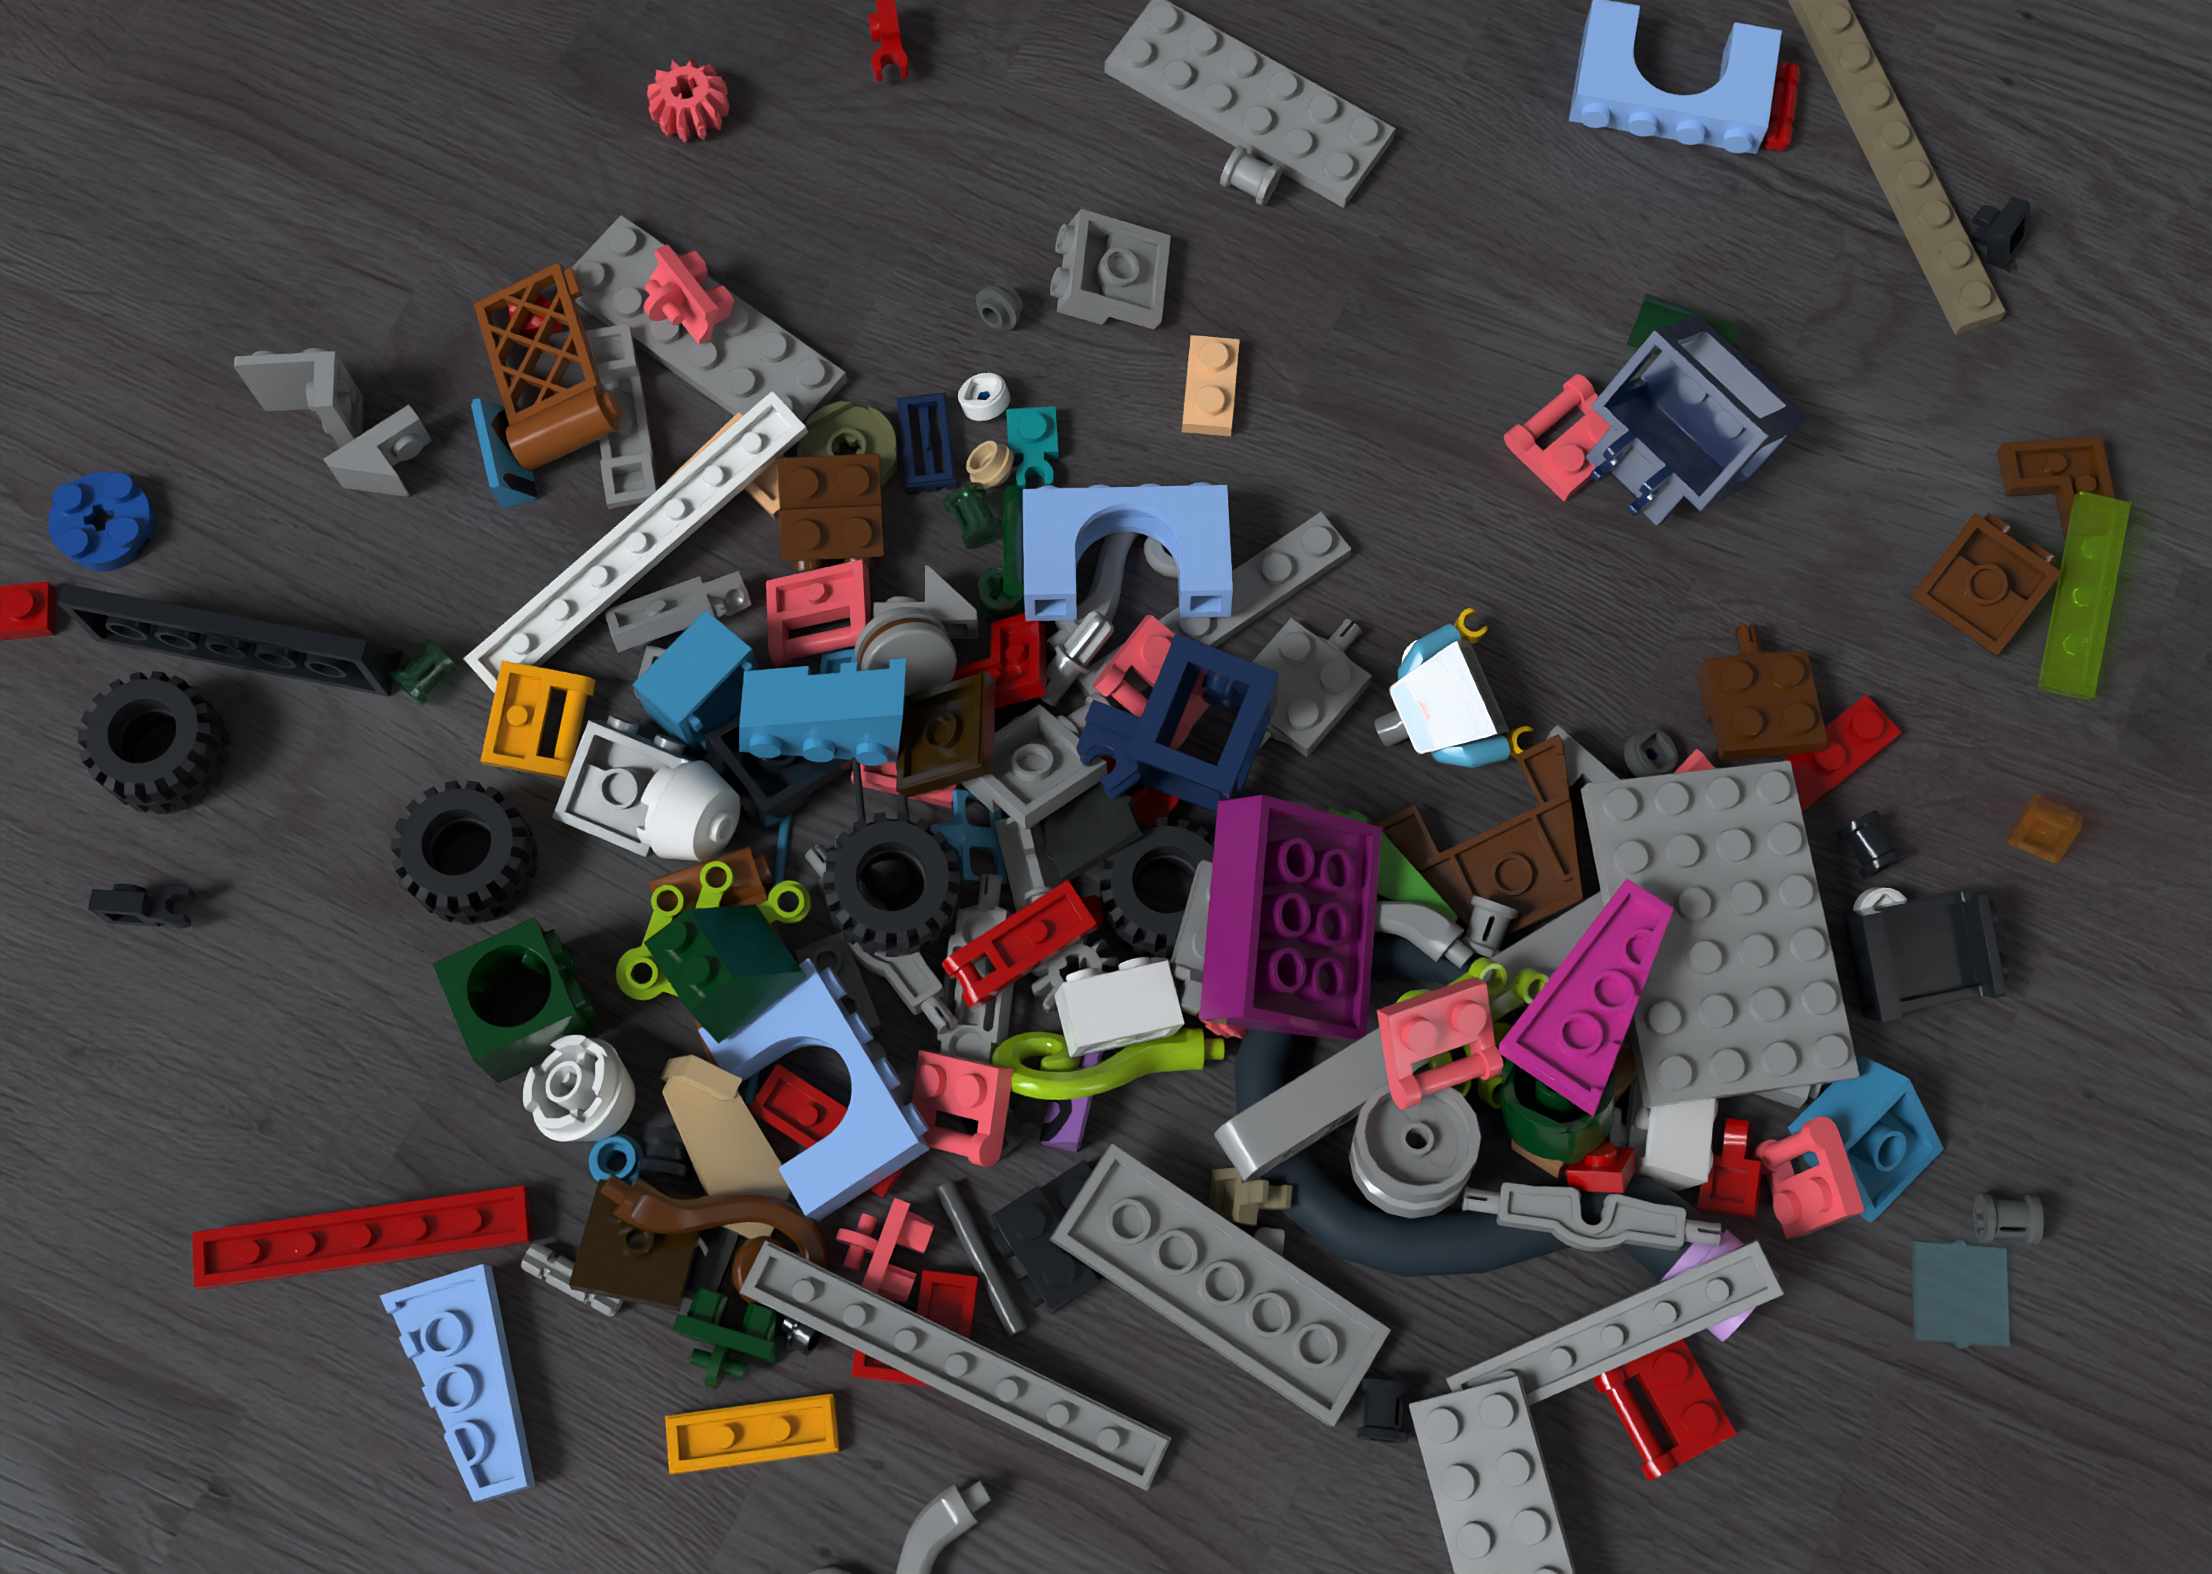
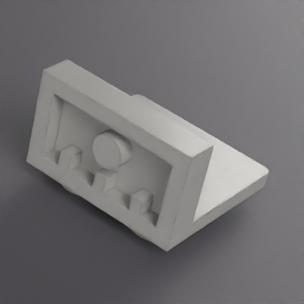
M309 348L302 353L287 354L257 351L250 356H236L234 358L235 370L265 411L301 409L315 411L322 421L325 433L331 434L339 448L363 434L364 397L335 351L321 348Z

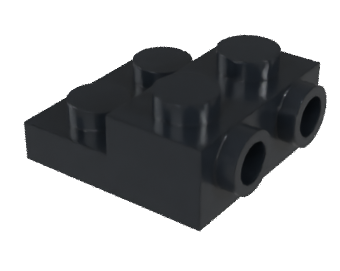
M740 714L705 734V751L707 755L703 757V761L709 763L724 780H727L738 794L741 804V817L748 823L757 819L764 830L808 804V795L851 769L852 760L833 758L827 762H814L803 756L779 755L775 758H760L752 755L750 752H739Z
M1085 1160L1041 1188L1036 1186L991 1215L996 1228L988 1234L1005 1261L1013 1256L1016 1258L1026 1274L1018 1279L1026 1296L1034 1308L1044 1303L1051 1315L1107 1279L1049 1240L1092 1173Z

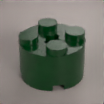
M1505 1058L1501 1073V1113L1504 1131L1521 1148L1538 1157L1559 1160L1566 1164H1575L1582 1161L1588 1153L1601 1145L1612 1128L1617 1084L1613 1068L1593 1117Z

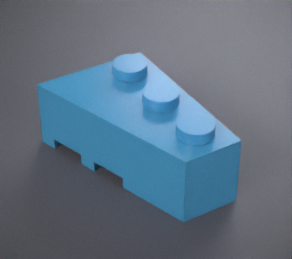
M906 658L890 659L889 669L859 671L860 666L858 662L841 663L840 673L811 675L809 666L744 671L739 724V752H750L752 755L760 758H775L779 755L803 756L814 762H827L833 758L852 760L853 757H856L859 763L868 766H878L886 762L897 763L903 718Z

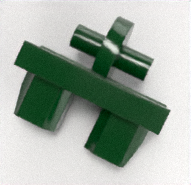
M700 1288L689 1307L687 1316L678 1314L672 1330L679 1332L683 1337L715 1346L713 1353L694 1348L691 1354V1365L707 1369L705 1386L718 1389L725 1375L740 1380L744 1379L748 1363L731 1359L732 1352L776 1365L781 1349L774 1343L777 1335L779 1313L772 1309L749 1303L740 1332L721 1326L730 1298Z

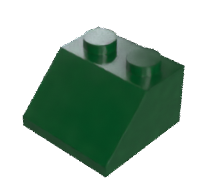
M756 904L687 909L644 942L688 1012L718 1044L807 977Z

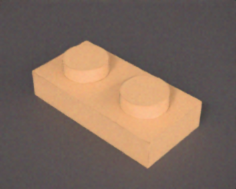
M1191 335L1182 432L1231 437L1240 339Z

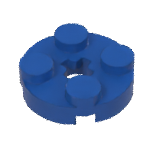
M97 472L76 479L72 483L60 485L52 495L54 505L50 510L48 520L51 539L54 545L69 560L80 564L82 568L87 570L107 572L132 563L139 556L136 551L144 544L146 539L150 542L155 533L157 520L154 505L146 493L125 473ZM106 512L108 515H114V519L106 522L105 530L98 531L92 525L93 520L102 513Z

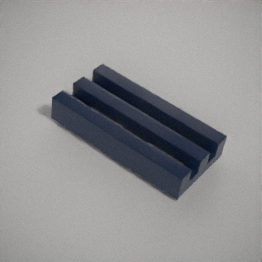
M946 392L897 398L908 495L918 494L917 489L927 488V492H936L937 487L947 486V490L957 489ZM929 406L938 407L945 473L935 474L928 413ZM911 408H918L925 467V475L920 476L915 474L908 411Z

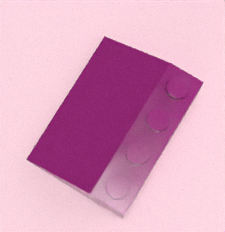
M1265 795L1218 801L1199 1020L1247 1029L1355 1042L1367 1035L1382 827Z

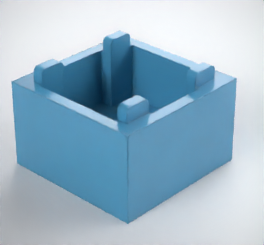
M705 610L632 685L650 721L669 737L686 744L684 750L696 758L702 750L705 751V734L735 717L741 711L744 671L759 670L752 648Z

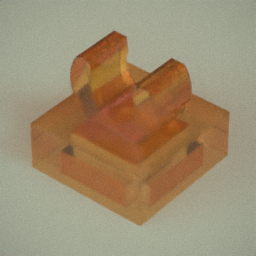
M2038 794L2032 795L2010 829L2007 844L2057 865L2081 830L2083 815L2071 811L2069 807L2064 805L2061 807L2047 801Z

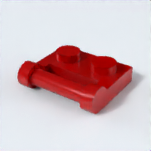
M1683 1339L1592 1378L1599 1394L1606 1393L1644 1462V1464L1640 1465V1468L1648 1482L1666 1474L1677 1466L1737 1434ZM1634 1375L1675 1447L1663 1452L1624 1382Z

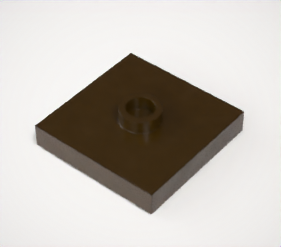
M982 672L904 697L897 762L896 791L909 798L993 773L996 679L987 672Z
M599 1179L569 1281L571 1290L680 1312L701 1231L675 1235L658 1234L626 1223L613 1215L617 1203L600 1193L607 1180ZM668 1193V1194H670V1195H673V1196H676V1197H680V1198H692V1197H687V1196H682V1195H677V1194Z

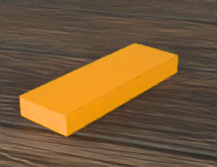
M834 1394L665 1416L669 1474L671 1475L840 1452Z

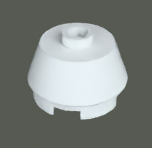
M681 758V764L674 769L665 765L661 767L646 787L641 802L649 807L645 818V825L637 827V835L640 841L652 847L654 853L660 858L708 861L716 857L733 836L740 816V798L709 763L701 760L693 762L686 758Z
M570 1035L554 1041L551 1046L556 1048V1050L545 1059L539 1070L531 1067L528 1071L523 1088L525 1109L533 1113L539 1130L553 1140L600 1141L612 1136L625 1124L635 1102L634 1082L619 1055L609 1043L597 1038Z

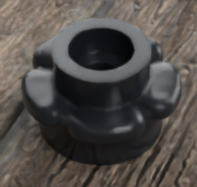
M786 1316L780 1329V1334L786 1337L784 1348L791 1352L797 1350L805 1356L810 1355L816 1349L825 1335L789 1316Z

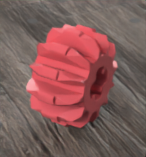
M692 57L686 66L680 67L672 59L670 72L656 70V83L648 85L649 112L652 120L656 124H660L662 132L667 137L678 132L679 138L684 143H686L691 134H697L705 141L706 129L710 128L721 131V117L729 115L728 90L725 81L722 80L721 76L716 75V71L710 63L699 68L698 63Z

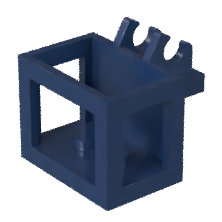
M1699 315L1654 330L1590 406L1611 427L1585 458L1596 467L1590 473L1593 479L1598 482L1612 476L1636 499L1626 508L1633 517L1643 512L1658 526L1664 523L1686 498L1702 511L1742 490L1808 416ZM1657 349H1660L1662 352L1643 375L1631 380Z
M1176 633L1141 718L1093 699L1085 717L1086 725L1076 747L1080 761L1085 767H1088L1091 761L1098 756H1109L1116 761L1113 771L1106 776L1100 777V781L1104 785L1103 789L1110 799L1118 798L1134 784L1139 783L1217 814L1218 801L1240 798L1277 706L1279 673ZM1191 694L1202 697L1203 701L1217 708L1231 711V709L1239 711L1217 766L1170 748Z

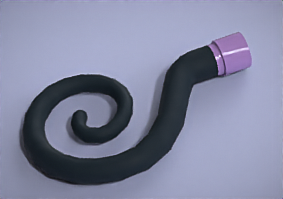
M1374 933L1371 981L1408 978L1437 982L1446 987L1469 972L1471 965L1480 958L1473 954L1460 969L1446 956L1436 963L1416 945L1399 935ZM1522 1013L1506 1022V1024L1514 1025ZM1248 1029L1245 1038L1242 1039L1234 1064L1237 1115L1289 1083L1292 1058L1296 1042L1301 1035ZM1501 1083L1494 1088L1492 1096L1498 1093ZM1480 1097L1472 1103L1470 1107L1476 1114L1481 1135L1480 1143L1496 1136L1504 1127L1501 1109L1493 1108L1480 1099ZM1358 1116L1354 1117L1356 1125L1358 1121ZM1306 1149L1301 1150L1261 1175L1260 1178L1261 1180L1269 1181V1185L1292 1186L1291 1208L1282 1210L1283 1213L1338 1258L1402 1277L1486 1273L1571 1247L1558 1240L1549 1232L1500 1226L1496 1221L1497 1214L1469 1210L1464 1212L1437 1213L1418 1218H1406L1386 1213L1379 1208L1360 1204L1325 1177ZM1633 1175L1624 1193L1579 1191L1582 1206L1581 1217L1586 1224L1591 1226L1600 1223L1601 1211L1604 1208L1603 1202L1610 1194H1620L1654 1204L1681 1207L1686 1210V1219L1709 1222L1676 1193L1647 1177ZM1564 1179L1541 1187H1568V1181ZM1725 1230L1723 1233L1721 1231L1719 1233L1721 1237L1718 1247L1685 1241L1677 1251L1631 1244H1622L1620 1247L1661 1282L1745 1244L1730 1231ZM1773 1269V1271H1774V1273H1775V1275H1776V1277H1777V1279H1778V1278L1780 1277V1274H1779L1776 1270ZM1756 1307L1706 1329L1721 1342H1724Z

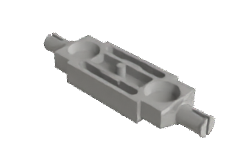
M987 874L980 875L978 905L958 909L955 935H950L947 957L1013 915L999 907L1003 877L989 874V876ZM988 956L975 964L982 978L996 970ZM945 971L942 1001L953 1016L958 1019V1023L952 1030L947 1025V1033L943 1035L937 1034V1040L941 1041L940 1052L991 1064L995 1049L1008 1038L1014 983L997 993L986 1004L970 1010L962 998L964 989L957 978L951 979Z

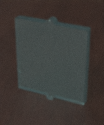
M1957 1240L1953 1244L1912 1243L1914 1340L1955 1343L1958 1349L1967 1348L1969 1344L1997 1347L2010 1346L2006 1248L1966 1246L1963 1240Z

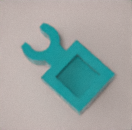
M1056 406L1006 409L1008 448L1013 452V462H1021L1016 470V485L1022 490L1026 489L1027 478L1031 475H1039L1044 479L1045 486H1054V472L1047 461L1059 460Z

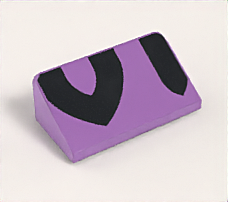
M1103 1051L1081 1056L1082 1060L1076 1071L1100 1063ZM1093 1095L1076 1099L1049 1100L1040 1135V1143L1045 1146L1077 1153V1150L1081 1149Z

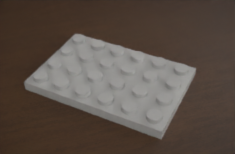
M1791 761L1587 783L1582 787L1581 794L1604 907L1627 878L1674 908L1628 1027L1644 1108L1849 1081L1860 1077Z

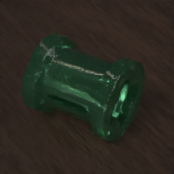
M980 482L960 486L948 494L943 501L945 510L948 513L954 514L963 532L961 538L966 549L980 548L993 542L1003 533V523L1000 518H994L985 500L987 491Z
M1003 566L989 568L981 575L978 581L980 611L983 618L989 624L1024 613L1023 592L1018 596H1011L1010 598L1005 596L1006 593L1003 590ZM994 595H995L996 597H998L997 600H994V599H993V596H994Z
M425 638L420 643L422 649L400 670L394 668L389 673V676L421 706L428 701L426 695L447 674L454 676L459 671V668L448 655L428 638Z

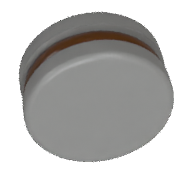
M917 607L894 608L876 616L863 628L857 638L854 649L855 661L860 666L859 671L889 669L890 659L906 658L904 697L949 683L954 676L957 666L955 649L942 622L931 612Z

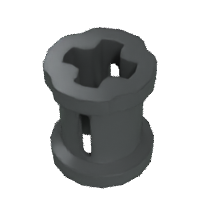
M1979 1194V1196L1975 1197L1973 1205L1974 1233L1979 1243H1989L1994 1238H2022L2026 1244H2039L2044 1229V1214L2039 1197L2037 1195H2025L2022 1200L1993 1199L1990 1194Z

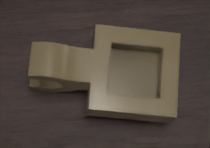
M1235 1167L1212 1170L1208 1208L1236 1227L1253 1226L1257 1224L1259 1208L1274 1210L1291 1208L1292 1186L1269 1185V1181L1260 1180L1261 1176L1245 1183Z

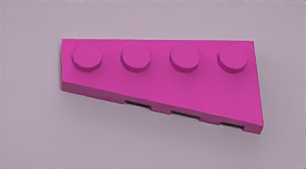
M1626 878L1501 1041L1498 1053L1594 1117L1674 908Z

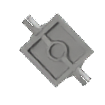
M1291 618L1252 661V663L1279 673L1277 706L1260 748L1269 738L1288 743L1305 757H1308L1371 685L1372 675L1349 660L1344 653L1362 633L1357 624L1354 623L1352 626V621L1345 619L1342 625L1327 640L1314 635Z

